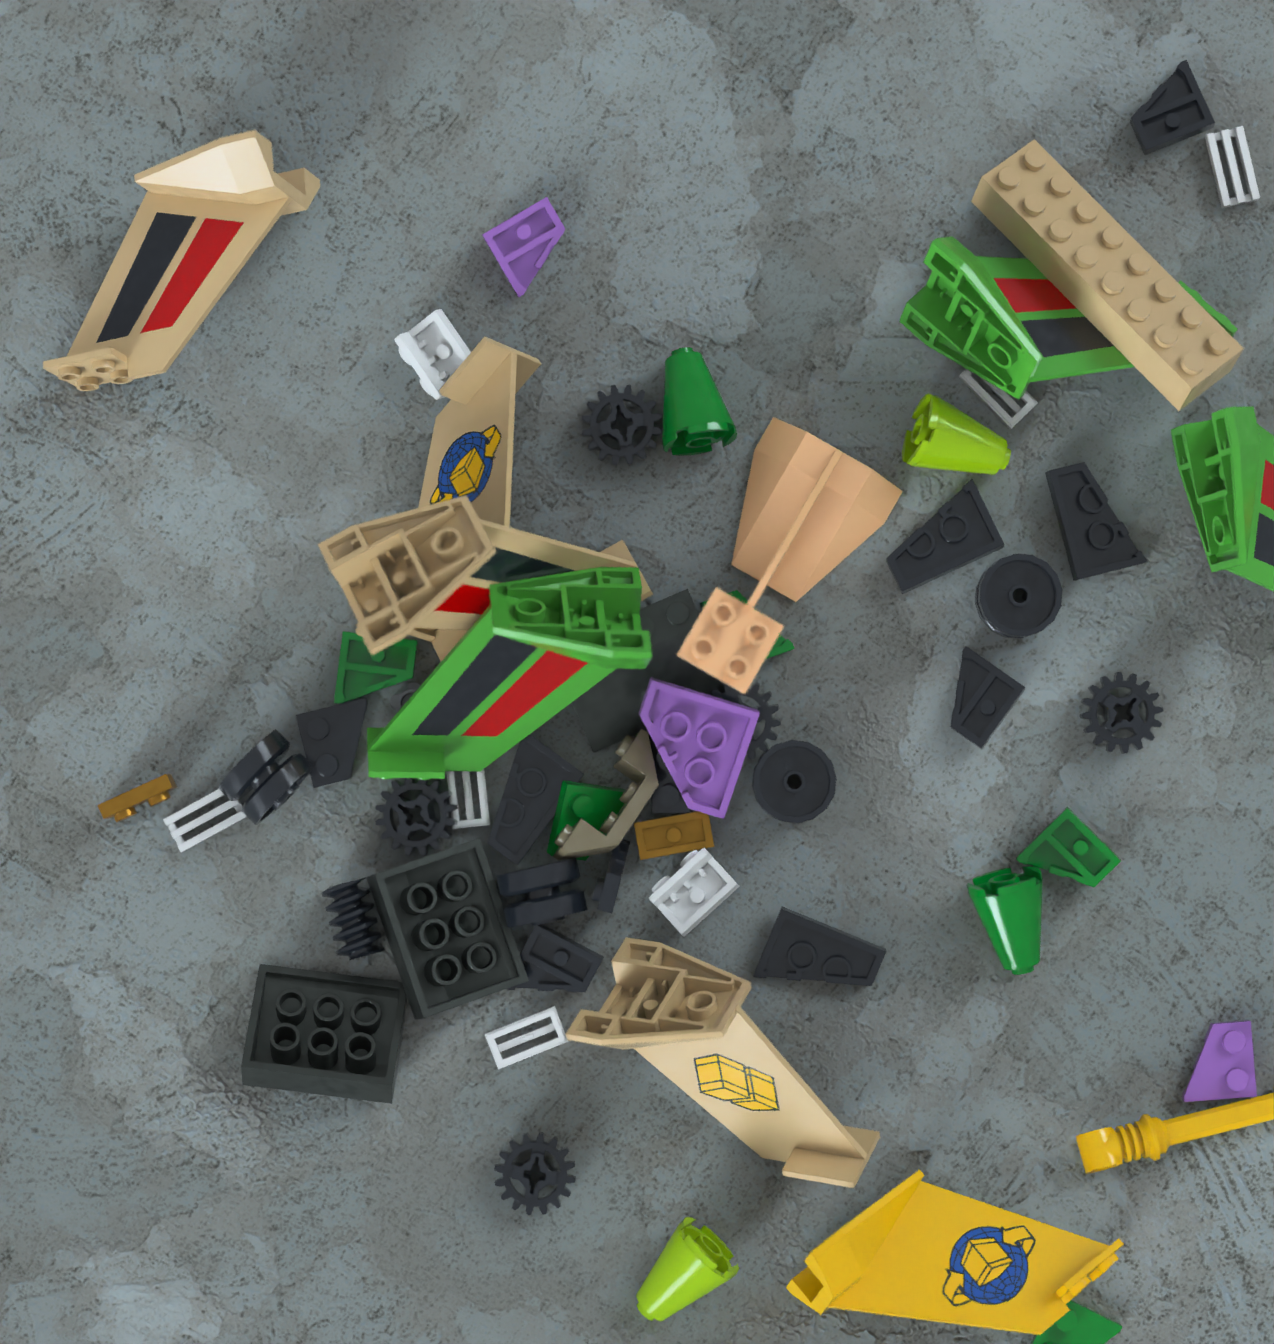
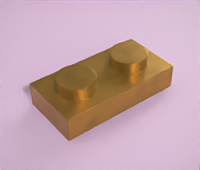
M164 774L97 806L103 819L114 817L115 821L119 822L137 814L134 807L148 801L150 807L170 799L169 791L177 788L171 774Z
M697 811L634 823L640 860L714 847L709 814Z

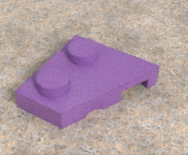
M545 197L485 232L482 236L516 295L520 297L524 295L529 284L566 229L550 201Z
M1251 1021L1211 1023L1204 1039L1205 1043L1202 1051L1198 1054L1193 1066L1194 1070L1187 1088L1183 1091L1182 1101L1193 1102L1257 1097Z

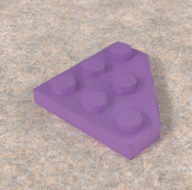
M650 677L639 710V715L654 741L688 809L724 819L760 715L759 710Z

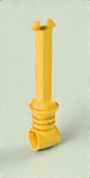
M1274 1092L1166 1120L1150 1117L1149 1114H1143L1139 1121H1135L1133 1125L1127 1123L1124 1128L1122 1125L1116 1126L1115 1130L1112 1127H1106L1075 1136L1085 1173H1094L1119 1166L1123 1163V1160L1125 1163L1131 1162L1132 1158L1137 1161L1141 1159V1155L1143 1158L1149 1157L1154 1161L1160 1160L1161 1154L1166 1153L1169 1146L1274 1120Z

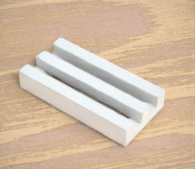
M1243 126L1231 130H1222L1218 133L1206 134L1205 140L1221 207L1226 208L1259 200L1260 195ZM1234 137L1246 181L1247 195H1244L1231 142V138ZM1221 140L1235 193L1233 198H1229L1216 143Z
M965 369L958 376L1010 430L1038 404L1025 391L1021 399L1026 405L1021 408L1005 391L981 378L1015 413L1011 418L972 378L971 374L973 372Z
M485 770L477 772L481 809L480 819H475L470 771H462L467 820L460 821L459 808L452 811L451 818L458 821L457 825H452V829L490 825ZM446 771L448 791L452 792L449 801L450 804L457 805L458 807L455 771Z
M218 789L168 816L163 821L168 826L170 834L175 839L180 852H184L246 818L247 816L242 812L243 806L240 800H229L180 828L177 827L175 822L225 795ZM233 807L235 808L237 814L187 841L184 840L183 834Z
M555 1006L485 1033L498 1069L569 1041L566 1038ZM551 1017L553 1022L551 1024L498 1045L495 1041L497 1037ZM556 1030L558 1037L504 1059L501 1056L500 1052L552 1031Z

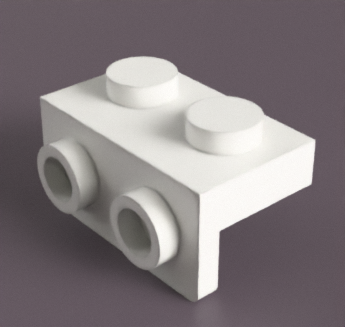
M442 309L433 311L411 330L394 338L399 346L398 350L402 359L407 364L412 365L420 377L422 388L436 400L444 398L439 392L440 388L471 353Z
M702 848L699 852L697 850L690 852L681 861V868L672 877L667 875L652 888L654 893L649 897L650 901L683 937L740 887L705 848Z

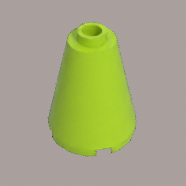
M928 393L919 401L911 417L916 420L913 430H907L902 448L903 462L912 467L995 475L999 469L1004 470L1010 460L1011 449L1007 448V440L937 395Z
M685 1217L678 1224L636 1294L638 1300L637 1308L648 1320L664 1321L729 1281L738 1273V1264L732 1267L729 1262L734 1257L731 1250L707 1226L704 1225L699 1230L691 1225L696 1220L694 1218Z

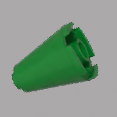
M683 347L672 351L671 356L665 360L663 450L667 452L671 448L672 455L689 456L711 452V444L721 440L723 447L729 445L737 437L736 427L702 354L693 351V348Z
M1022 866V874L1012 873L1011 868L999 869L973 878L974 885L967 884L968 894L1002 967L1005 970H1011L1014 975L1030 973L1034 970V965L1040 962L1043 877L1041 870L1037 867Z

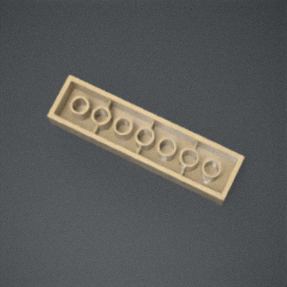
M1035 139L981 177L971 202L1178 411L1232 370L1244 348Z

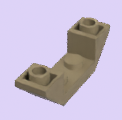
M643 729L633 737L627 734L615 751L620 757L613 767L634 781L628 785L619 799L624 803L617 814L612 811L599 828L600 831L583 819H580L572 827L566 824L554 841L559 847L553 857L558 861L611 852L620 844L658 787L659 783L649 736Z

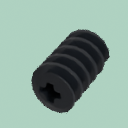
M366 877L331 886L321 893L322 897L334 898V901L325 909L327 912L338 913V916L331 920L329 925L342 928L339 933L333 936V940L345 942L346 945L336 952L339 956H348L349 960L385 951V946L373 945V942L382 936L381 932L369 930L371 926L378 922L377 917L365 915L366 912L374 907V903L361 900L370 893V888L358 887V883L366 879Z

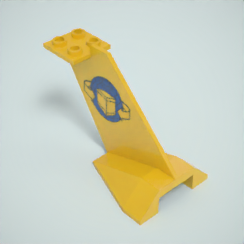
M919 1169L812 1250L804 1261L807 1267L792 1278L786 1288L793 1296L820 1315L829 1308L1041 1335L1070 1311L1066 1304L1091 1283L1090 1279L1094 1282L1119 1259L1115 1252L1124 1243L1118 1238L1109 1246L923 1182L921 1180L924 1174Z

